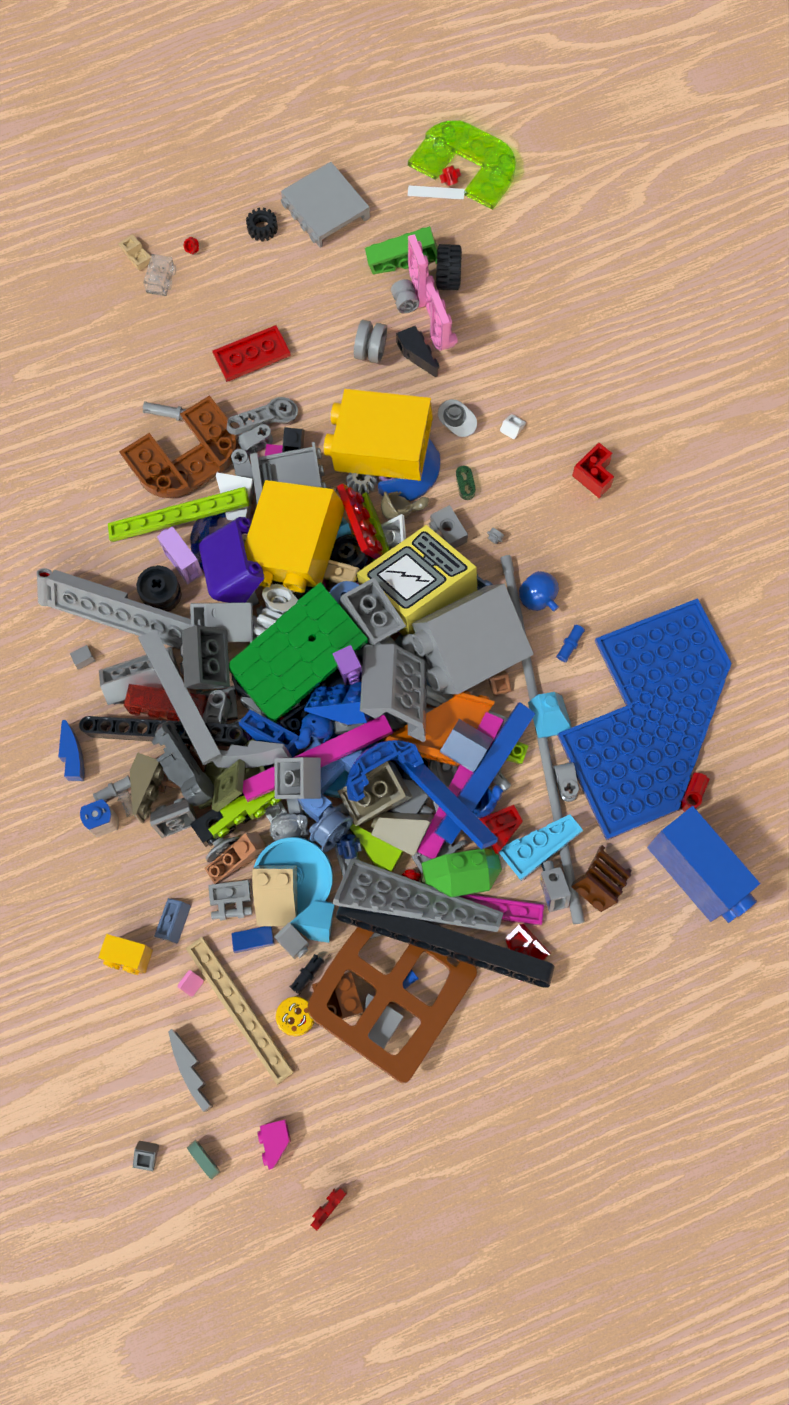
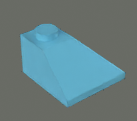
M556 692L538 694L528 702L529 709L536 713L533 721L538 738L556 736L558 733L572 728L562 695Z

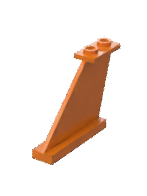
M468 691L454 694L452 699L426 713V740L424 742L408 735V724L387 736L384 741L399 740L416 745L422 758L457 767L460 764L440 753L441 748L459 719L478 729L485 713L490 711L495 701L489 700V697L483 695L473 696Z

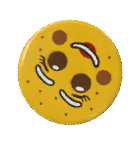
M297 996L289 997L278 1006L276 1022L285 1034L294 1037L302 1036L312 1028L314 1021L308 1014L307 1000Z

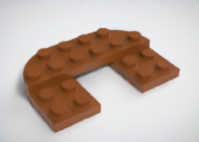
M210 395L180 413L182 420L200 444L172 462L150 433L119 451L143 488L149 493L162 498L182 497L216 477L217 472L222 473L231 465V455L233 451L237 450L236 435L227 431L228 418Z

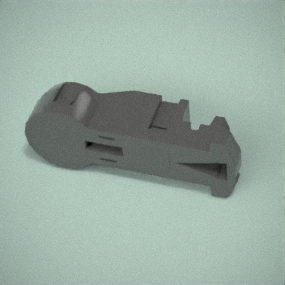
M169 721L163 722L157 727L152 743L153 745H165L166 748L163 749L165 753L156 760L161 763L163 771L169 780L180 787L187 802L193 806L202 805L213 798L214 785L210 778L202 772L176 731L177 727L175 724Z

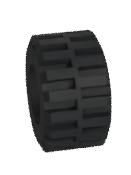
M439 244L437 248L436 287L438 290H459L462 260V248L460 245Z

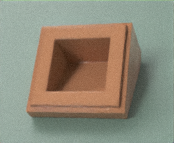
M506 671L499 672L488 678L493 696L512 691Z

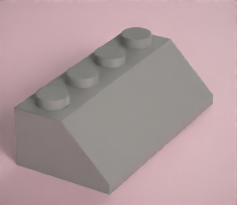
M168 647L166 650L180 675L172 647ZM147 655L99 670L100 687L108 705H116L129 698H138L144 693L156 692L163 687Z

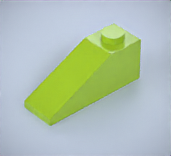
M352 823L350 827L351 833L355 838L360 839L362 849L374 866L393 872L403 855V851L372 836L370 832Z

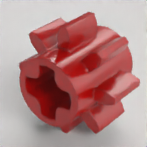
M454 165L442 169L443 174L439 175L441 183L446 182V185L450 186L459 182L458 178L461 176L459 168L455 169Z

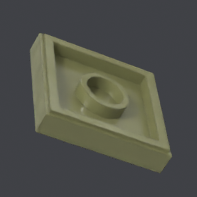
M241 759L237 760L215 778L213 810L220 811L242 794L245 762Z

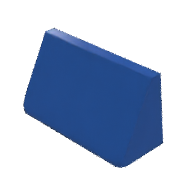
M271 926L231 933L234 953L275 945Z

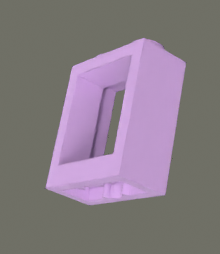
M173 526L163 530L157 536L163 552L187 584L203 575L197 558Z

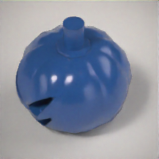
M537 571L530 575L520 586L519 599L523 606L529 610L540 611L549 606L555 612L559 608L554 602L559 592V584L553 575L544 571Z

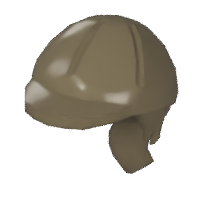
M385 491L381 500L382 514L388 520L401 514L407 519L412 512L426 508L429 502V498L421 497L417 501L409 503L404 497L398 496L401 494V491L391 493Z

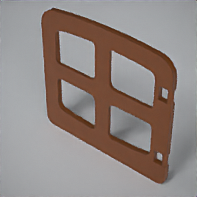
M357 927L319 981L308 1001L307 1011L310 1018L396 1081L407 1083L417 1071L476 978L477 969L474 965L457 960L459 963L455 967L447 961V956L409 944L389 974H383L359 957L358 953L374 932ZM423 952L429 954L449 970L444 986L432 1006L426 1005L403 988L404 979ZM347 970L354 972L376 990L374 998L353 1026L335 1015L327 1007L334 989ZM390 1002L399 1004L421 1021L414 1034L396 1055L390 1054L368 1037L369 1032Z

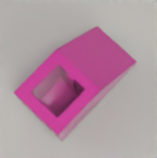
M287 1120L261 1125V1131H257L259 1143L264 1145L265 1150L262 1153L264 1166L268 1165V1170L276 1167L291 1142Z

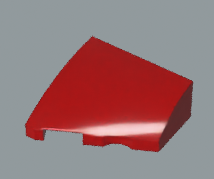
M524 923L518 925L505 938L510 950L541 960H545L551 954Z

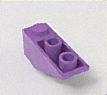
M349 645L332 653L345 685L361 682L362 667L352 646Z

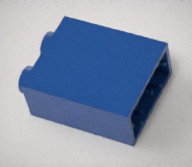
M693 806L661 830L648 845L649 851L710 922L722 916L727 923H730L757 902L750 892L759 886L760 882Z

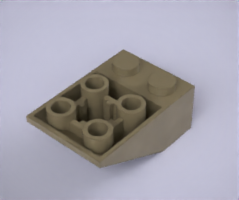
M137 753L130 769L133 815L143 824L145 819H148L151 814L150 807L152 802H155L158 798V788L161 781H163L164 771L161 763L156 759Z

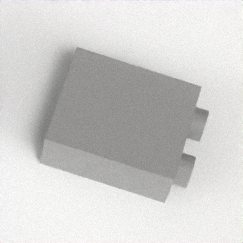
M505 583L485 586L411 623L415 634L411 636L413 647L420 656L425 655L430 666V670L426 673L428 682L435 691H440L441 694H460L533 655Z

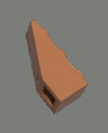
M258 832L245 833L204 869L213 883L218 884L255 859L267 846Z

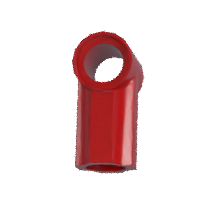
M693 773L680 805L684 812L691 806L697 810L701 805L703 795L710 780L707 775ZM687 799H692L695 805L689 804Z

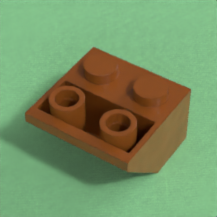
M351 972L345 973L327 1003L328 1009L342 1020L363 1014V1008ZM318 983L312 984L313 991L317 987Z

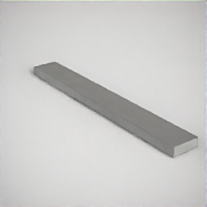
M156 629L139 636L138 639L202 764L205 765L222 757L187 688L184 687V683Z

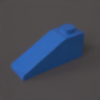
M249 710L240 720L239 726L256 741L284 744L291 754V758L299 751L294 743L299 739L298 735L258 713Z

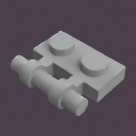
M249 880L208 885L210 905H218L219 910L211 912L212 920L220 919L222 921L230 917L244 918L246 915H252L251 907H243V902L251 901ZM236 903L237 909H225V904Z

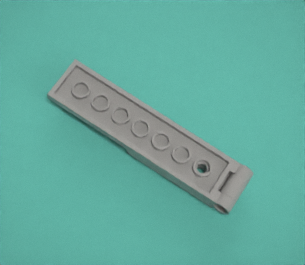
M42 568L37 571L38 603L41 606H49L138 636L156 629L163 644L181 649L182 630L191 627V619L130 600L126 592L57 570L52 572L47 568Z

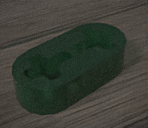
M468 466L458 467L456 470V482L459 495L464 500H471L475 496L476 491L472 470ZM462 472L465 473L466 480L463 479ZM465 486H468L469 494L465 491Z

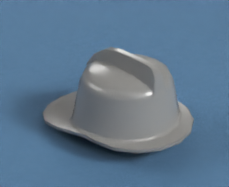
M450 399L440 405L438 409L439 420L450 431L460 437L470 436L477 428L476 416L462 402Z

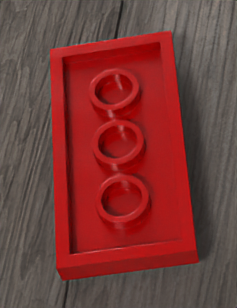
M277 325L212 350L226 382L291 356Z
M342 483L337 486V490L361 552L374 559H378L383 555V547L375 536L377 532L370 523V514L364 508V498L360 492L357 493L352 487Z

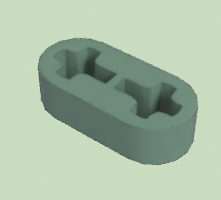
M194 1140L187 1149L206 1175L213 1179L220 1173V1170L199 1142Z

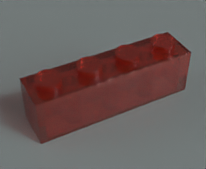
M134 684L128 685L124 707L129 714L136 716L147 714L149 717L156 719L161 716L167 717L170 721L179 720L164 689ZM189 693L201 717H203L208 702L206 696Z

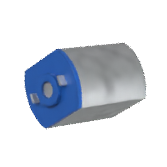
M101 799L81 807V821L96 837L118 829V817L104 800Z

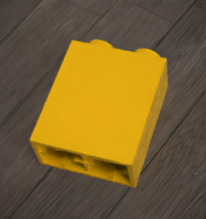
M344 389L341 403L334 402L332 405L331 424L336 425L334 434L327 433L325 436L324 455L332 457L335 471L421 481L433 421L431 398Z
M265 480L244 544L247 560L257 562L262 567L264 579L259 586L270 587L272 581L283 582V586L291 591L303 593L306 586L315 587L318 583L323 582L345 510L342 500L334 489Z

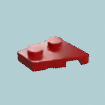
M514 804L479 819L498 838L496 844L491 845L495 854H499L523 822Z

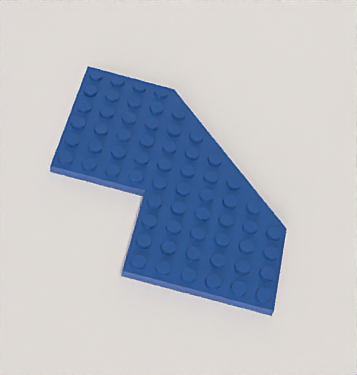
M698 598L595 638V643L626 706L562 731L557 735L569 762L574 763L576 777L606 840L677 812L680 808L691 773L696 764L699 751L732 664Z

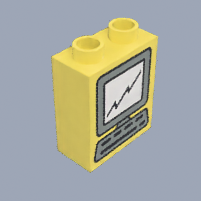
M427 525L357 572L359 585L372 578L376 579L406 625L405 628L399 630L403 636L415 634L411 623L477 591V567Z

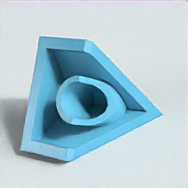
M315 900L294 918L290 924L309 940L329 943L335 905L332 902Z

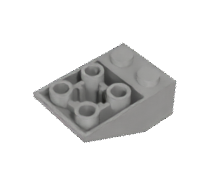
M252 603L190 604L191 627L201 625L227 630L228 642L253 641Z

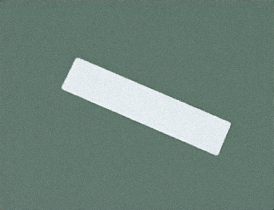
M409 185L408 196L464 199L465 189Z

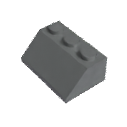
M195 625L182 630L184 687L192 689L230 687L227 630Z

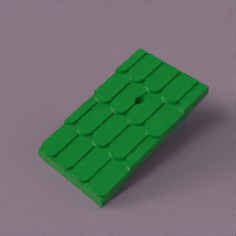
M320 582L280 616L274 624L254 639L248 647L235 656L229 663V671L264 716L276 723L338 668L332 653L349 645L352 646L356 653L368 642V638Z

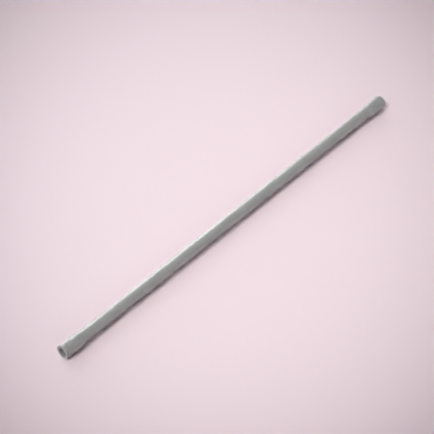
M505 555L500 559L508 593L526 634L514 577L512 557ZM530 656L522 660L529 700L538 695ZM536 731L553 821L555 822L563 818L548 741L547 737L538 738ZM567 844L559 851L564 877L571 894L570 912L573 924H581L585 920L579 895L571 887L573 881H575V875Z

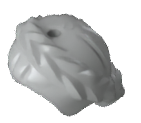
M287 812L277 815L270 825V836L275 841L285 837L308 838L307 817Z

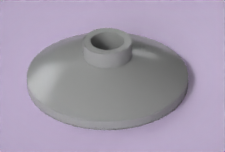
M222 837L214 841V847L206 856V861H214L240 837H232L225 840Z

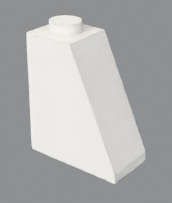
M217 472L216 478L220 493L246 487L248 491L250 506L225 512L227 520L233 521L238 517L249 518L255 488L254 480Z

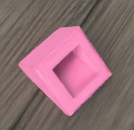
M188 970L177 987L193 997L204 980L191 970Z

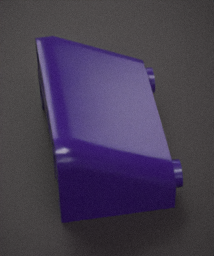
M238 517L204 537L199 544L208 593L214 600L227 603H246L264 579L262 567L257 562L247 560L242 534H248L252 523L250 518Z

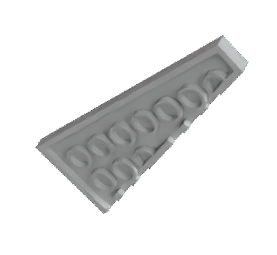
M354 858L351 859L333 900V904L337 906L498 932L503 917V912L459 896L449 897L434 887Z

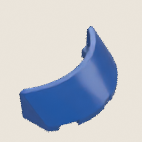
M430 438L421 481L400 478L380 481L378 483V493L381 496H384L385 491L388 493L401 491V494L398 496L404 497L411 502L426 494L434 485L440 471V453Z
M388 740L366 749L356 759L350 769L346 782L348 799L357 802L364 798V786L369 784L365 774L387 761L399 760L400 763L407 762L412 767H417L424 763L416 745L405 741Z

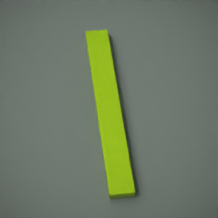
M242 487L108 523L109 540L114 542L250 506L247 488Z

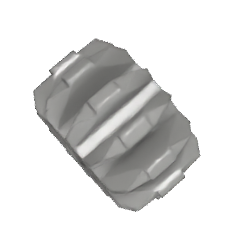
M349 473L346 477L347 486L352 487L356 492H360L361 495L366 492L369 494V491L374 492L375 485L377 484V479L374 475Z

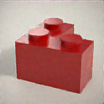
M597 443L574 466L572 474L577 481L598 498L612 486L614 476L605 469L610 464L613 453L601 443Z

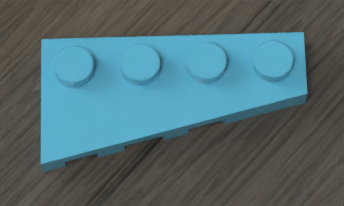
M567 815L542 829L535 830L529 835L505 845L499 854L522 881L541 866L543 862H546L582 833L583 829L571 815Z

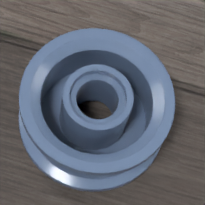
M339 806L334 808L328 807L322 814L323 817L319 822L314 823L309 829L311 833L310 841L319 843L322 846L323 852H328L337 845L336 843L340 842V838L347 834L353 823V818L351 816L346 817L341 813Z

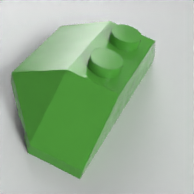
M486 848L445 854L421 863L425 883L449 897L489 891L502 870L499 855L495 854L494 850Z

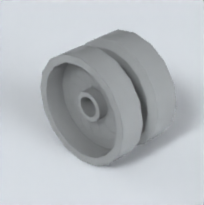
M363 319L360 321L354 344L355 359L364 360L368 356L370 362L380 363L387 338L386 324L377 323L373 328L371 321Z

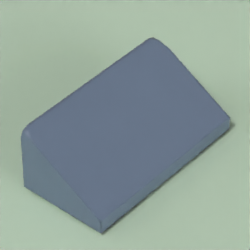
M168 898L154 937L177 944L191 906L185 902Z

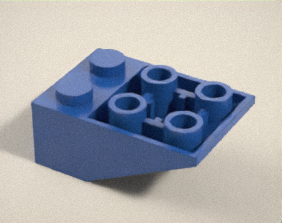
M356 682L351 685L338 684L327 688L325 686L318 687L314 690L304 708L306 712L347 725L367 723L370 717L360 711L362 682Z

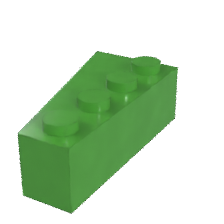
M431 227L421 228L417 231L405 233L402 236L366 247L365 252L372 274L395 271L398 267L409 269L408 236L414 234L417 241H420L422 244L423 256L426 255L428 262L435 261L437 264L438 245Z

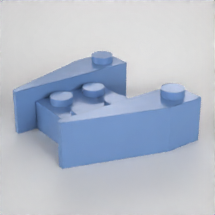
M311 736L312 744L304 752L323 744L324 738L319 739ZM360 749L321 767V799H298L305 813L317 823L323 817L322 814L328 807L333 808L332 802L322 794L345 770L348 773L350 772L356 759L363 753Z

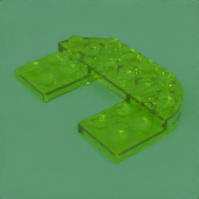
M461 120L445 121L431 127L425 133L423 142L408 160V166L434 180L439 177L442 169L448 165L455 154L481 166V169L464 190V195L493 210L514 179L516 161L511 148L502 140Z

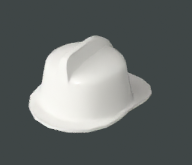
M271 584L270 587L263 589L262 595L266 607L281 614L288 611L298 601L291 590L283 585Z

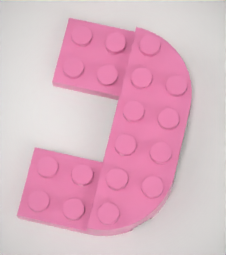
M415 234L408 236V267L411 281L419 300L418 307L426 306L430 317V337L435 348L439 349V351L453 348L458 341L456 334L451 331V316L446 314L445 301L440 299L439 291L434 288L433 276H429L428 259L426 255L423 256L421 242L417 241Z

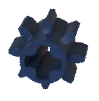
M353 834L343 835L340 838V842L336 843L338 854L343 855L345 859H353L358 856V851H362L360 839H355Z

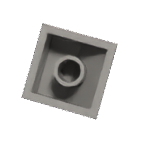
M275 758V799H321V758Z

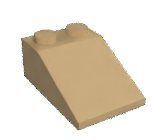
M257 865L252 869V883L257 926H286L297 917V865Z

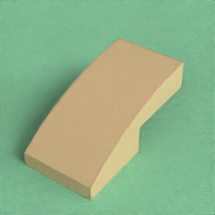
M133 235L118 243L122 251L139 271L153 263L152 257L142 248L141 243Z

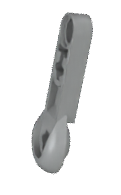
M277 397L265 406L230 417L227 421V431L237 435L250 431L261 424L268 425L274 422L290 423L297 416V405L289 398ZM235 422L238 423L240 427L233 428L230 426V424Z

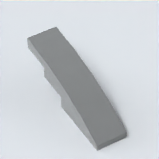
M251 740L248 747L231 745L228 751L219 750L222 757L213 762L217 767L229 768L237 760L241 759L245 762V768L275 764V758H291L292 756L284 744Z
M171 1029L168 1033L180 1073L202 1111L207 1112L213 1106L201 1092V1089L206 1085L205 1081L194 1069L200 1061L178 1033Z

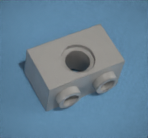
M450 505L431 514L430 528L453 548L467 543L468 534ZM450 528L451 531H445L443 529Z

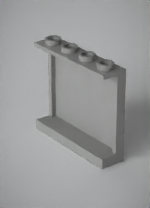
M332 162L327 163L281 191L283 207L285 209L288 208L293 219L300 223L304 232L307 231L311 241L320 248L322 247V239L359 217L364 221L370 218V208Z
M312 442V447L273 455L259 457L257 453L250 454L257 504L263 489L260 465L263 463L271 465L273 481L327 488L326 482L322 481V476H325L323 465H320L319 459H322L321 450L316 447L315 442Z

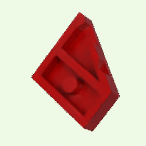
M334 1188L326 1198L329 1202L324 1209L320 1206L312 1217L315 1220L311 1226L316 1231H318L345 1197L347 1192L344 1189L340 1188L337 1191Z

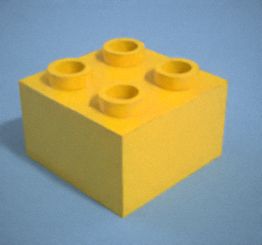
M106 934L98 958L103 960V965L116 970L123 967L122 970L127 971V973L139 975V972L146 973L153 950L144 944Z

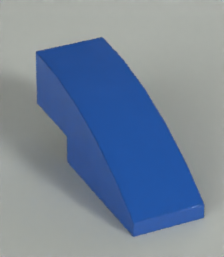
M62 720L58 758L65 762L64 777L68 781H84L85 768L81 746L70 724L66 720Z

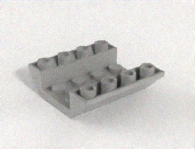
M395 644L366 645L363 652L360 711L375 719L388 712L408 722V735L424 742L426 740L427 699L425 660Z

